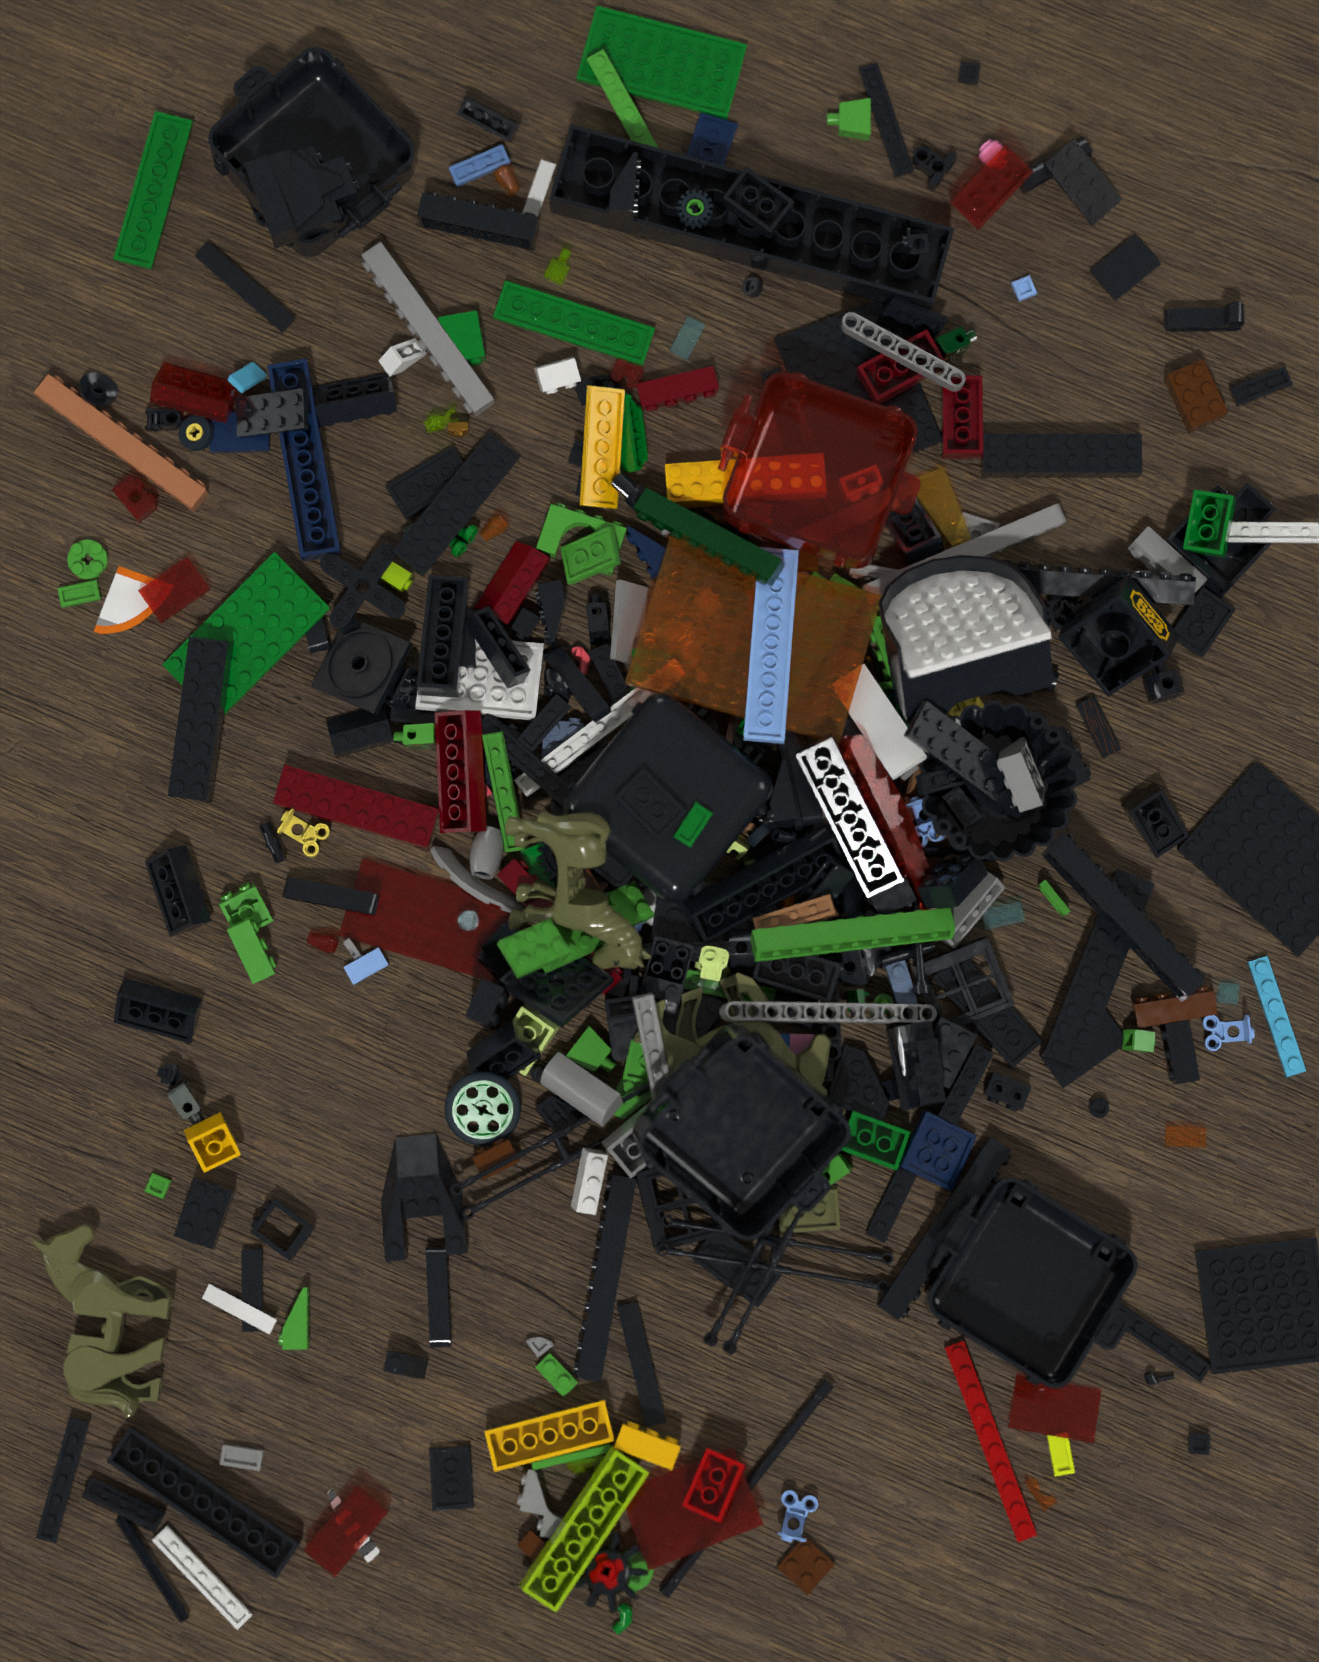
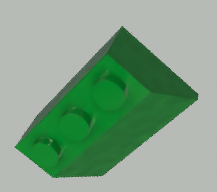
M1194 490L1183 549L1209 556L1226 557L1236 498L1233 495Z

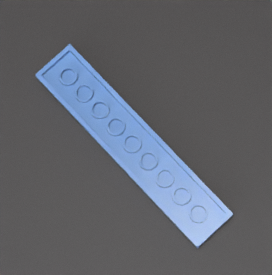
M760 547L781 558L784 568L773 586L768 584L762 585L756 581L743 740L784 744L799 550Z

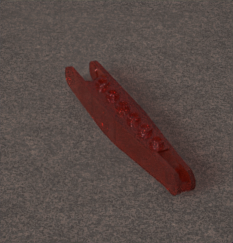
M863 735L842 736L838 741V745L904 877L907 879L915 897L919 900L920 910L935 909L925 908L917 889L923 882V879L931 874L902 796L868 740Z

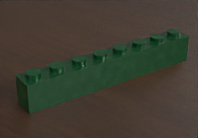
M645 488L634 505L636 516L640 520L652 522L657 529L669 531L671 536L678 540L684 539L689 546L695 549L699 547L709 557L714 558L716 556L726 566L738 568L740 573L745 576L751 575L755 577V580L762 585L768 584L773 586L784 568L781 558L648 488Z

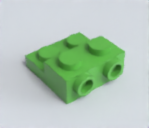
M249 882L239 886V891L233 894L231 891L226 892L220 897L221 900L218 901L229 925L247 917L251 921L255 920L258 928L273 922V918L255 883L251 885Z

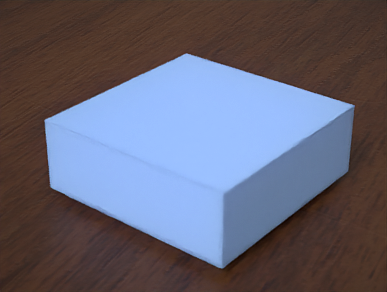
M1030 275L1011 282L1018 302L1037 295Z

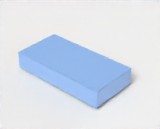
M378 947L346 965L344 969L353 985L389 965Z

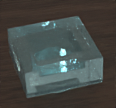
M1219 982L1216 1003L1238 1005L1240 985Z

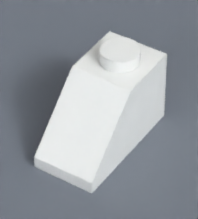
M416 338L390 347L379 362L388 375L393 376L406 370L427 353L422 350Z

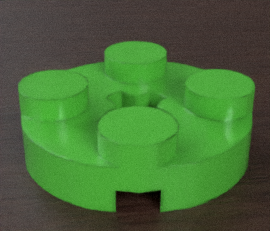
M82 540L71 546L67 557L68 566L74 575L80 579L93 580L106 570L108 555L100 543L93 540ZM86 555L93 558L89 565H86V562L83 561Z

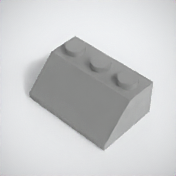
M1021 737L1000 751L997 766L999 771H1003L1005 775L1004 783L1006 788L1012 792L1011 799L1013 805L1017 806L1020 812L1043 805L1046 788L1025 737Z

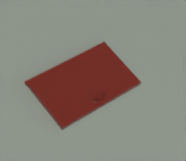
M1016 1375L1008 1428L1095 1443L1101 1390L1069 1384L1061 1388L1052 1389L1038 1384V1386L1033 1385L1025 1380L1026 1376Z

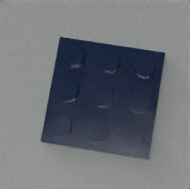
M923 1110L899 1167L948 1191H953L977 1136Z

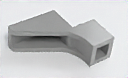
M529 1468L527 1473L523 1472L521 1484L525 1485L523 1493L519 1492L517 1505H521L520 1511L544 1515L543 1519L539 1518L537 1530L541 1531L540 1536L551 1538L563 1517L554 1514L548 1508L537 1471Z

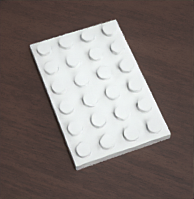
M475 640L476 668L461 667L458 698L418 695L417 691L415 707L419 710L439 712L481 710V716L488 713L491 717L533 721L536 718L544 644L512 641L531 671L523 683L507 689Z

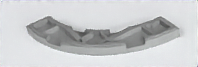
M433 846L430 850L440 868H445L451 874L450 878L475 898L486 904L491 902L498 905L500 910L509 913L512 910L523 911L525 909L522 903H517L516 896L498 891L468 872L453 855L451 849Z

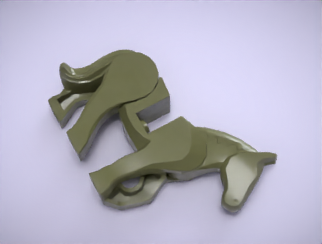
M736 973L719 981L728 1003L734 1001L745 1002L742 997L743 994H746L751 1002H768L766 995L751 977ZM703 987L681 995L682 1003L675 1035L670 1034L663 1025L665 1000L655 1003L669 1076L686 1058L690 1059L693 1055L696 1056L722 1028L719 1027L710 1031L701 1038L697 1036L695 1027L696 1015L701 1002ZM729 1006L731 1014L734 1016V1009ZM749 1007L748 1014L751 1017L754 1015V1010ZM734 1022L747 1027L751 1032L754 1030L758 1031L775 1053L822 1094L827 1095L828 1091L824 1088L823 1081L827 1071L831 1040L828 1036L816 1034L811 1040L810 1046L798 1055H795L786 1045L778 1031L767 1022ZM638 1031L634 1036V1042L641 1044Z
M82 1224L59 1233L45 1242L34 1238L32 1243L42 1252L46 1270L52 1282L60 1293L73 1304L74 1314L107 1318V1322L104 1321L102 1325L104 1337L71 1334L67 1349L68 1356L63 1365L64 1376L67 1380L70 1394L82 1403L117 1407L123 1412L124 1418H130L136 1412L140 1402L160 1401L163 1378H157L145 1384L137 1385L129 1381L125 1375L133 1373L152 1362L163 1360L166 1337L155 1340L132 1353L117 1354L122 1341L126 1313L169 1319L171 1302H174V1299L167 1288L143 1276H137L120 1283L103 1271L82 1264L79 1260L83 1250L96 1236L94 1228L89 1224ZM141 1293H145L150 1296V1300H146L137 1296Z

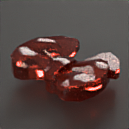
M623 359L616 361L611 372L612 380L615 383L619 382L623 376L628 377L626 387L631 389L636 387V384L642 380L644 375V369L641 366L633 367L630 364L628 365L627 361Z

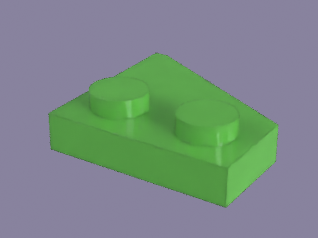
M621 1078L615 1091L623 1098L644 1084ZM651 1090L624 1102L613 1115L624 1120L652 1099Z

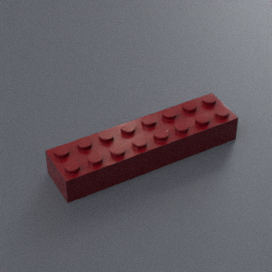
M287 765L283 767L273 804L287 810L293 808L295 812L426 850L430 848L439 817V809Z

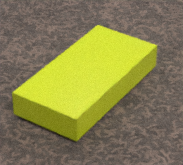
M1068 1432L1047 1435L1054 1476L1075 1473Z

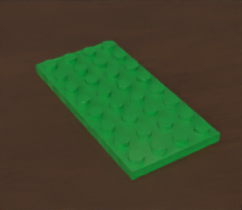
M596 5L576 81L601 87L587 58L604 49L629 95L699 113H706L727 120L747 44Z
M276 552L190 636L234 643L224 716L331 609ZM189 638L162 664L181 685H183Z

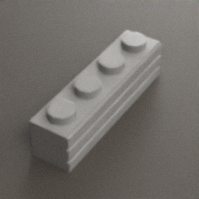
M851 562L849 576L852 579L862 578L864 581H871L898 570Z

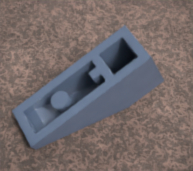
M905 960L884 967L895 1004H918ZM904 1009L903 1016L905 1019H907L908 1012Z

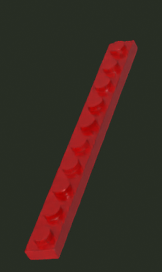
M960 1341L944 1347L1016 1541L1021 1542L1037 1536L964 1341Z

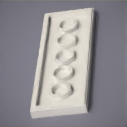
M862 664L830 685L893 780L927 759L924 751L904 736L907 726L865 664Z

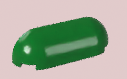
M625 394L620 467L626 472H636L641 470L644 462L648 460L642 409L640 405H636L629 394Z

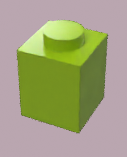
M394 562L391 563L381 577L384 583L400 593H403L404 590L408 591L413 584L412 573Z

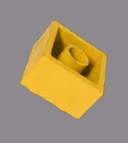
M221 1112L184 1130L187 1141L204 1173L241 1155Z

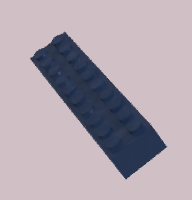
M305 358L267 365L272 393L302 388L307 389L309 429L279 433L300 558L302 562L321 559L326 554L342 555L308 361Z

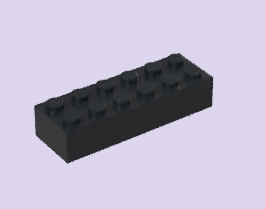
M434 192L422 193L417 213L419 227L532 251L535 250L539 233V220L533 213H516V210L511 208L497 209L492 204L478 205L477 202L472 200H466V202L459 201L458 198L453 196H447V198L440 197L439 194Z
M429 575L417 678L418 695L458 698L470 592L469 578Z

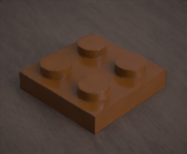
M803 1536L802 1538H805L806 1542L799 1541L777 1568L806 1595H809L835 1564Z

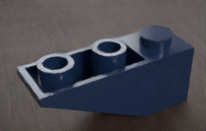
M627 528L628 534L626 538L631 546L635 544L638 549L636 554L641 562L645 561L648 565L646 570L652 579L656 578L657 582H659L671 572L678 570V565L667 548L633 528Z

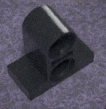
M925 146L917 147L912 157L913 165L931 178L927 185V189L931 192L935 191L957 160V155L953 152H950L944 160ZM922 154L926 157V160L920 161L916 156ZM940 166L942 171L936 172L932 167Z

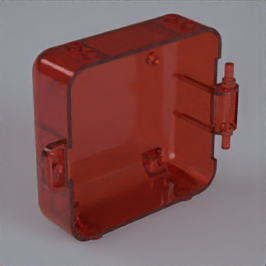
M778 372L771 375L763 386L753 416L749 415V406L753 397L745 395L741 407L739 406L738 410L732 414L720 446L722 458L718 470L725 472L729 460H732L733 456L737 457L723 494V515L730 525L738 528L742 533H752L829 560L838 567L864 568L873 561L891 511L905 515L910 513L914 507L921 482L917 476L907 473L906 470L916 444L917 425L909 415L903 413V410L896 406L889 405L885 407L808 380V377L801 373Z

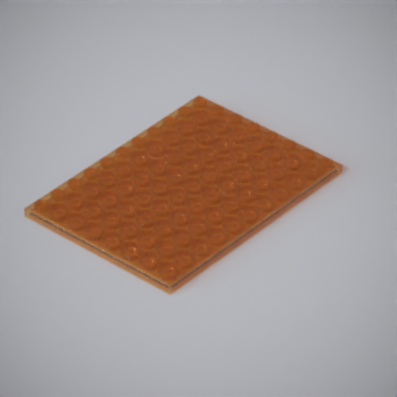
M670 536L625 685L653 693H668L678 700L745 718L756 587L755 577L751 575L745 576L738 571V568L726 566L716 556L714 558L709 557L699 547L695 549L689 546L687 541L678 540ZM797 572L785 730L817 739L833 733L837 743L840 744L879 610L878 603L882 595Z

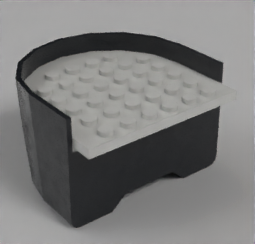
M957 555L932 559L907 569L886 586L878 603L894 698L909 724L922 701H928L946 715L956 703L1000 690H1005L1018 696L1049 687L1052 684L1051 632L1048 628L1046 605L1030 580L1015 566L991 557Z

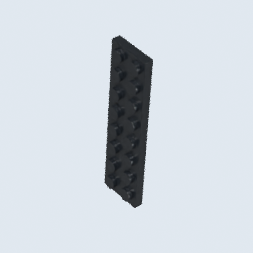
M489 432L391 553L421 577H424L520 459V456Z
M922 701L904 736L1013 818L1019 819L1022 812L1019 811L1017 806L1013 805L1011 799L1012 792L1006 788L1004 783L1005 775L1003 771H999L997 766L999 755L928 701Z

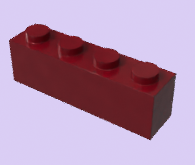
M714 366L636 384L641 409L647 412L656 411L658 407L666 406V408L674 407L677 403L683 401L685 403H692L697 400L696 398L700 397L705 399L712 398L719 393Z

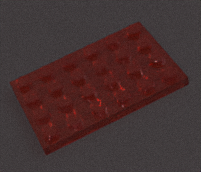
M734 1447L718 1452L740 1462ZM702 1459L642 1483L625 1510L649 1571L764 1525L744 1473L722 1523L682 1506Z

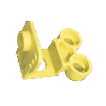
M293 808L290 811L286 810L281 818L282 824L278 828V834L283 832L303 844L304 854L308 857H315L320 850L316 841L318 839L325 840L329 837V827L323 823L313 827L293 815L295 812ZM295 824L303 826L304 830L301 835H294L292 833V827ZM325 829V835L320 836L318 834L319 830ZM310 846L315 847V851L313 853L308 852V848Z

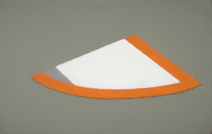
M118 566L94 632L111 634L122 632L138 625L166 601L174 585Z

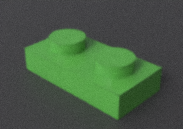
M551 1353L535 1367L563 1397L578 1383Z

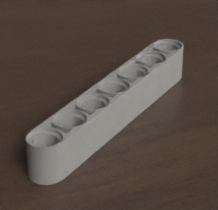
M849 312L843 316L841 329L845 334L950 391L957 392L963 388L966 378L961 370L856 313ZM847 320H853L856 323V325L854 327H848L845 322ZM869 329L873 332V335L867 337L863 334V331ZM888 339L891 344L883 346L880 341ZM904 348L908 351V355L902 356L898 353V350ZM923 358L926 364L918 365L915 360ZM939 367L943 370V374L937 375L933 369ZM958 377L961 383L953 384L951 378Z

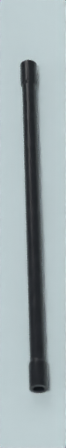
M824 1379L808 1403L735 1494L723 1522H713L673 1575L659 1589L667 1598L671 1596L697 1559L818 1405L831 1392L834 1386Z

